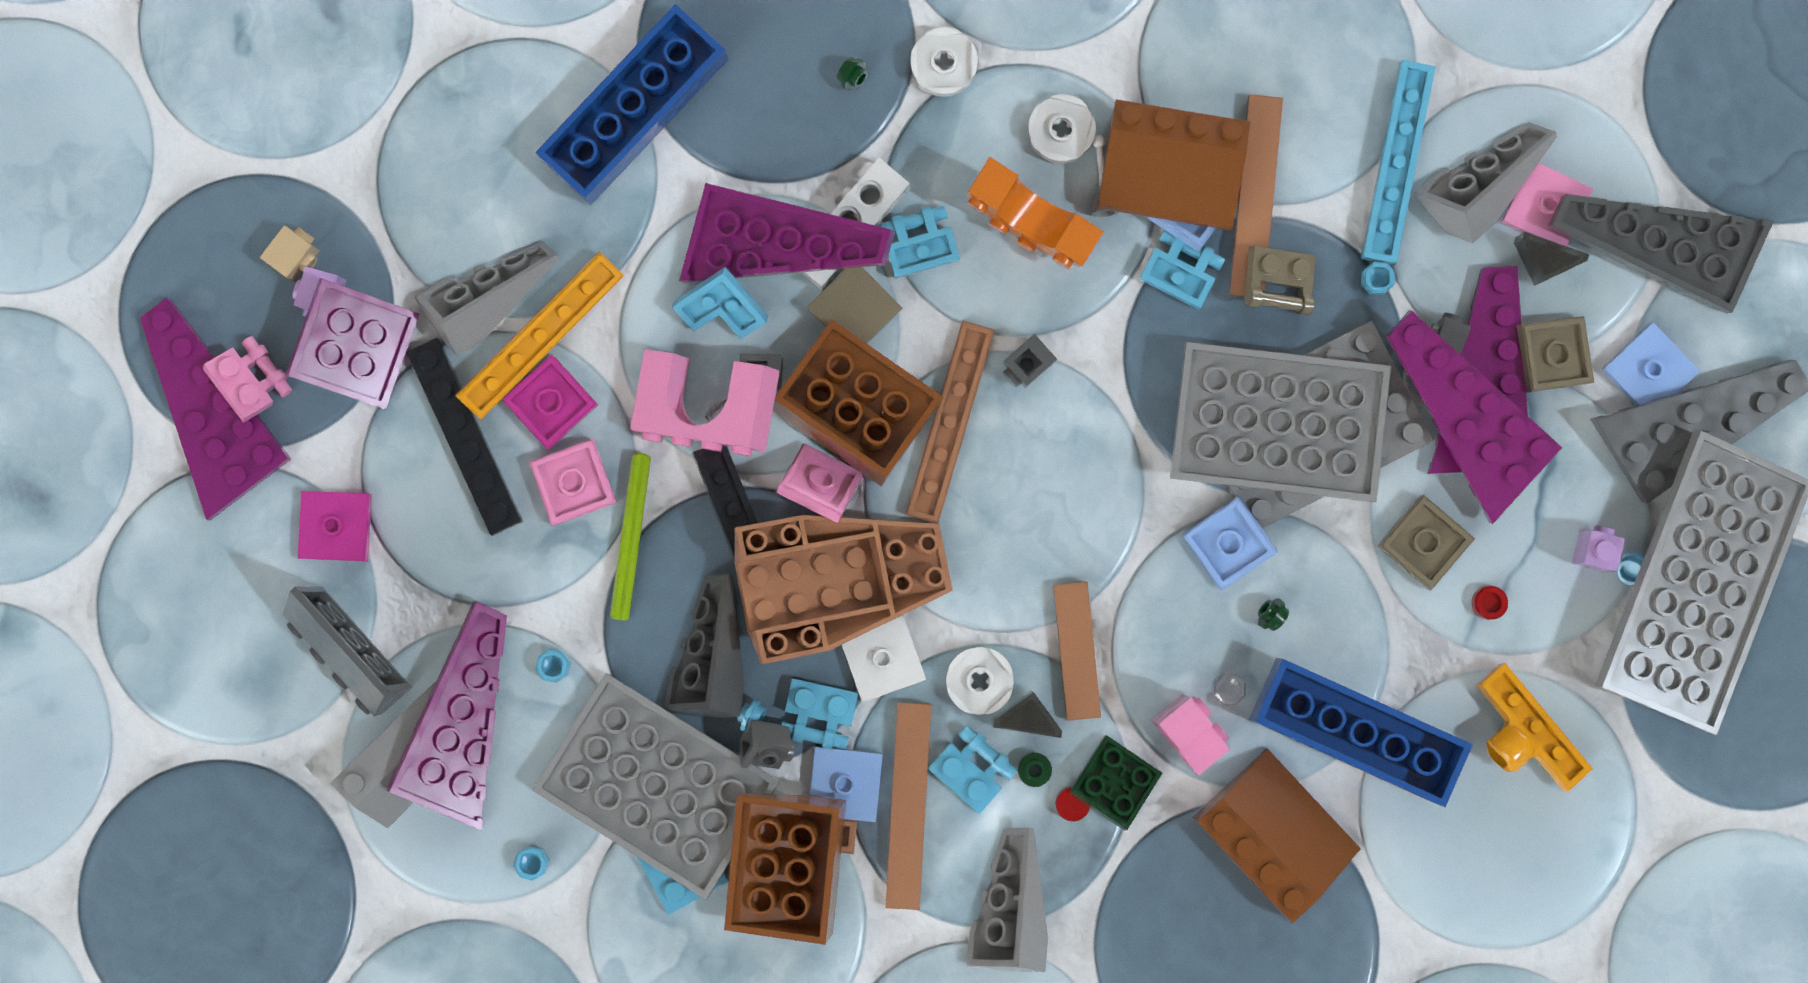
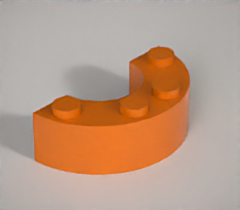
M989 157L967 192L969 198L967 204L976 211L988 216L991 219L988 224L998 232L1006 234L1008 231L1018 237L1017 243L1024 249L1033 253L1038 249L1052 256L1053 261L1066 269H1070L1072 265L1083 267L1104 231L1077 213L1065 211L1039 197L1019 180V175L992 157Z

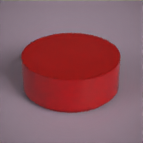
M1496 586L1481 587L1473 594L1471 601L1472 609L1482 619H1498L1507 611V595Z
M1070 786L1059 792L1055 805L1057 812L1063 819L1076 822L1082 820L1088 814L1090 807L1068 793L1072 787Z

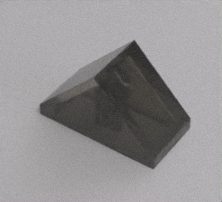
M1527 232L1517 236L1514 241V245L1534 286L1586 262L1589 257L1587 253Z
M1032 690L994 717L992 722L994 728L1058 738L1062 737V730Z

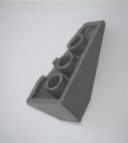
M733 575L706 576L691 614L695 622L689 638L683 637L680 648L684 649L678 668L672 667L668 679L664 709L670 713L711 718L740 717L744 677Z

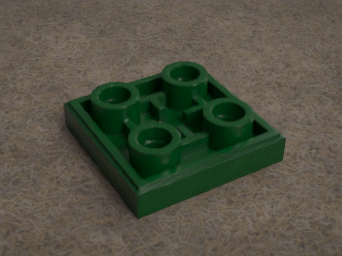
M1105 735L1068 793L1126 831L1163 773Z

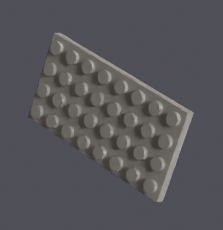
M1693 430L1595 685L1704 732L1717 735L1808 498V479L1706 432Z

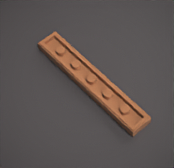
M1252 94L1248 96L1246 121H1250V129L1238 196L1229 296L1244 297L1249 247L1260 246L1269 248L1283 98ZM1261 283L1260 288L1262 292H1265V284Z
M962 320L941 392L943 399L935 412L905 514L907 516L934 524L939 522L995 329Z
M897 702L885 908L920 910L931 704Z

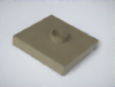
M1584 316L1517 326L1527 393L1594 383Z
M1422 494L1377 547L1425 588L1432 590L1475 538Z

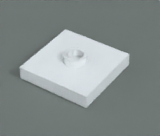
M904 615L842 644L862 703L926 680Z

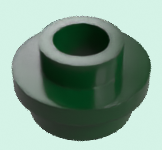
M848 58L842 64L837 74V79L841 82V86L848 91L853 88H859L865 82L868 75L866 71L867 63L862 59Z
M1280 598L1266 601L1258 611V625L1263 629L1269 628L1271 631L1279 629L1289 615L1285 602Z
M1029 753L1020 760L1018 775L1026 785L1040 787L1049 781L1052 775V766L1048 758L1043 754ZM1032 764H1039L1042 769L1040 775L1031 776L1029 774V767Z

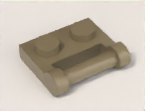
M1260 246L1249 247L1244 294L1245 306L1258 308L1262 305L1296 310L1300 315H1311L1314 309L1312 292L1316 255ZM1261 283L1296 288L1297 297L1262 292L1260 288Z

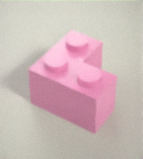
M1182 694L1151 721L1191 770L1199 776L1230 750L1225 743L1229 737L1217 723L1212 724L1207 718L1212 713L1200 698L1195 696L1191 698Z

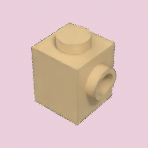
M284 225L260 258L286 278L297 282L303 274L305 266L310 268L315 266L318 260L316 255L320 250L311 244L315 238L298 226L294 231Z

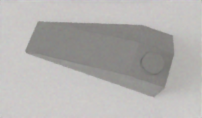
M1529 122L1494 141L1492 149L1479 156L1473 152L1464 157L1466 163L1450 171L1446 167L1436 172L1414 192L1415 198L1448 234L1474 243L1500 218L1557 138L1556 131Z
M542 241L504 256L499 265L485 268L484 264L473 268L474 274L460 280H456L455 276L446 278L415 296V299L444 343L458 355L463 351L472 349L476 343L485 339L556 264L559 258Z
M436 682L420 695L330 783L356 809L386 828H389L413 803L386 790Z
M1004 828L991 865L994 874L989 889L983 890L980 901L984 902L979 919L978 921L973 920L969 932L967 966L1021 972H1045L1048 933L1034 829Z

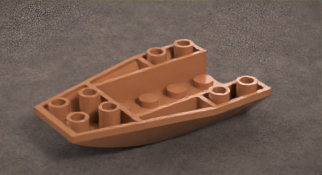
M800 515L734 528L735 568L746 625L761 664L830 651L953 591L939 524L840 518L839 522L836 523L824 516Z

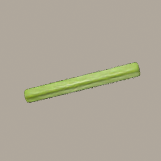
M634 453L631 460L610 617L615 620L626 621L630 615L651 457L643 453Z

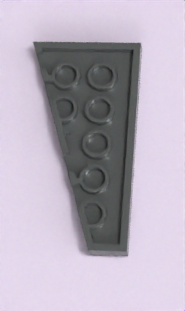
M1566 194L1561 197L1548 227L1728 314L1734 311L1774 221L1746 219L1740 216L1715 215L1709 212L1662 206H1645L1632 202L1607 201V199Z
M1789 359L1752 370L1747 374L1725 378L1710 385L1698 386L1636 407H1628L1609 415L1597 416L1590 420L1641 502L1649 503L1672 487L1693 430H1701L1725 442L1734 444L1807 393L1808 379L1798 362Z

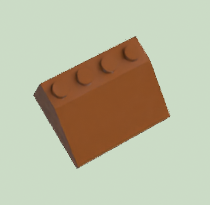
M1116 99L1110 118L1097 208L1231 231L1247 153L1250 121Z
M831 319L776 394L773 412L882 487L939 405L943 396Z
M1268 748L1258 755L1192 817L1292 924L1323 895L1361 849Z
M737 794L724 930L826 945L833 934L846 800L814 795Z

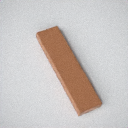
M1088 582L1053 585L1066 720L1101 718Z

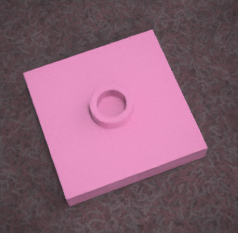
M1538 163L1508 205L1501 223L1563 251L1570 237L1548 227L1561 197L1566 194L1590 197L1593 188Z
M594 439L529 462L552 526L617 503Z
M804 443L779 484L776 493L838 523L864 474Z

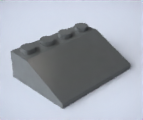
M295 586L289 592L283 615L289 621L286 624L288 629L297 638L301 639L304 637L312 646L309 649L312 656L321 664L326 662L334 671L332 674L333 679L340 687L345 690L349 688L357 697L354 700L356 705L365 714L369 715L371 713L373 716L382 715L412 688L323 587Z

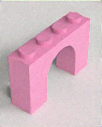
M644 349L630 430L643 433L642 439L662 443L663 437L672 438L671 444L691 447L692 441L702 443V449L721 452L722 446L732 447L731 453L744 456H752V450L766 451L779 370L765 365L734 361L728 397L722 411L710 422L696 425L690 420L684 407V390L690 359L675 353Z

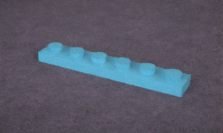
M1402 60L1399 63L1361 259L1387 262L1389 265L1397 264L1436 66Z

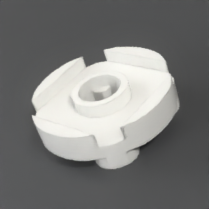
M938 27L931 29L919 39L918 43L916 42L911 52V71L914 79L917 81L920 89L935 96L948 97L966 90L977 72L978 55L975 46L962 32L954 28ZM941 54H947V58L954 61L953 65L948 66V70H941V67L934 63L935 60H940Z
M1067 94L1051 96L1049 99L1038 104L1034 108L1028 123V136L1032 149L1043 159L1052 163L1065 164L1078 161L1091 147L1096 133V123L1087 108L1088 106L1079 98ZM1060 121L1067 122L1066 127L1071 129V133L1064 134L1063 138L1058 137L1057 132L1052 130V126L1059 125Z
M982 646L968 648L960 652L949 665L946 675L947 691L954 704L964 712L976 715L991 714L1001 709L1011 697L1014 684L1013 671L1009 662L999 652ZM974 672L980 675L984 672L988 674L989 677L986 679L988 687L983 690L981 687L974 689L971 687L974 681L971 675Z

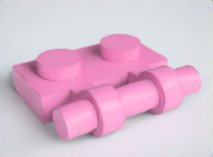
M253 336L246 338L241 343L248 352L244 357L241 358L232 347L203 365L205 373L243 423L272 406L273 400L268 395V392L276 389L282 398L293 391L286 381L288 377L283 370L275 367L268 357L270 354L264 345H259ZM258 365L266 376L260 382L250 371V368Z

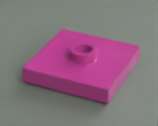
M553 354L502 399L547 450H550L599 405Z
M301 491L297 559L368 562L372 494Z

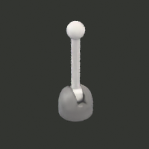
M1101 135L1095 136L1093 140V146L1097 151L1099 188L1101 186L1104 166L1103 147L1106 144L1105 138ZM1100 191L1094 194L1091 201L1092 216L1109 217L1118 214L1116 211L1098 209Z

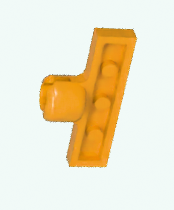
M1506 663L1499 664L1476 685L1504 720L1503 727L1487 741L1486 745L1488 754L1502 769L1507 772L1518 771L1534 757L1563 791H1570L1593 769Z

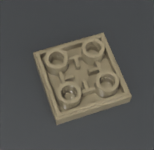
M863 267L846 268L807 306V309L825 327L832 319L867 344L903 309Z

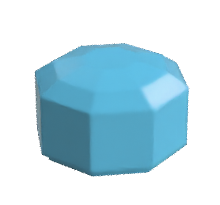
M1372 262L1361 272V286L1371 295H1383L1395 285V271L1387 262Z
M548 649L538 656L536 671L542 680L556 683L568 676L571 661L564 651Z
M530 845L517 853L514 868L520 878L533 881L546 873L550 860L543 848Z

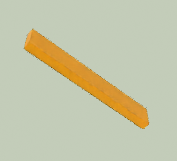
M599 251L455 396L481 420L624 275Z

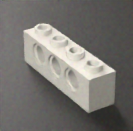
M878 157L873 164L868 161L861 168L856 176L860 180L852 189L849 187L843 189L834 201L837 204L836 208L830 214L840 217L853 215L859 222L879 226L910 190V183ZM868 189H873L880 195L879 200L871 205L865 204L860 199L861 194ZM841 269L801 273L823 291Z

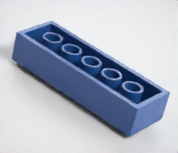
M675 4L535 153L591 206L728 61L726 50Z
M1277 657L1249 720L1444 808L1449 801L1473 744L1290 661Z

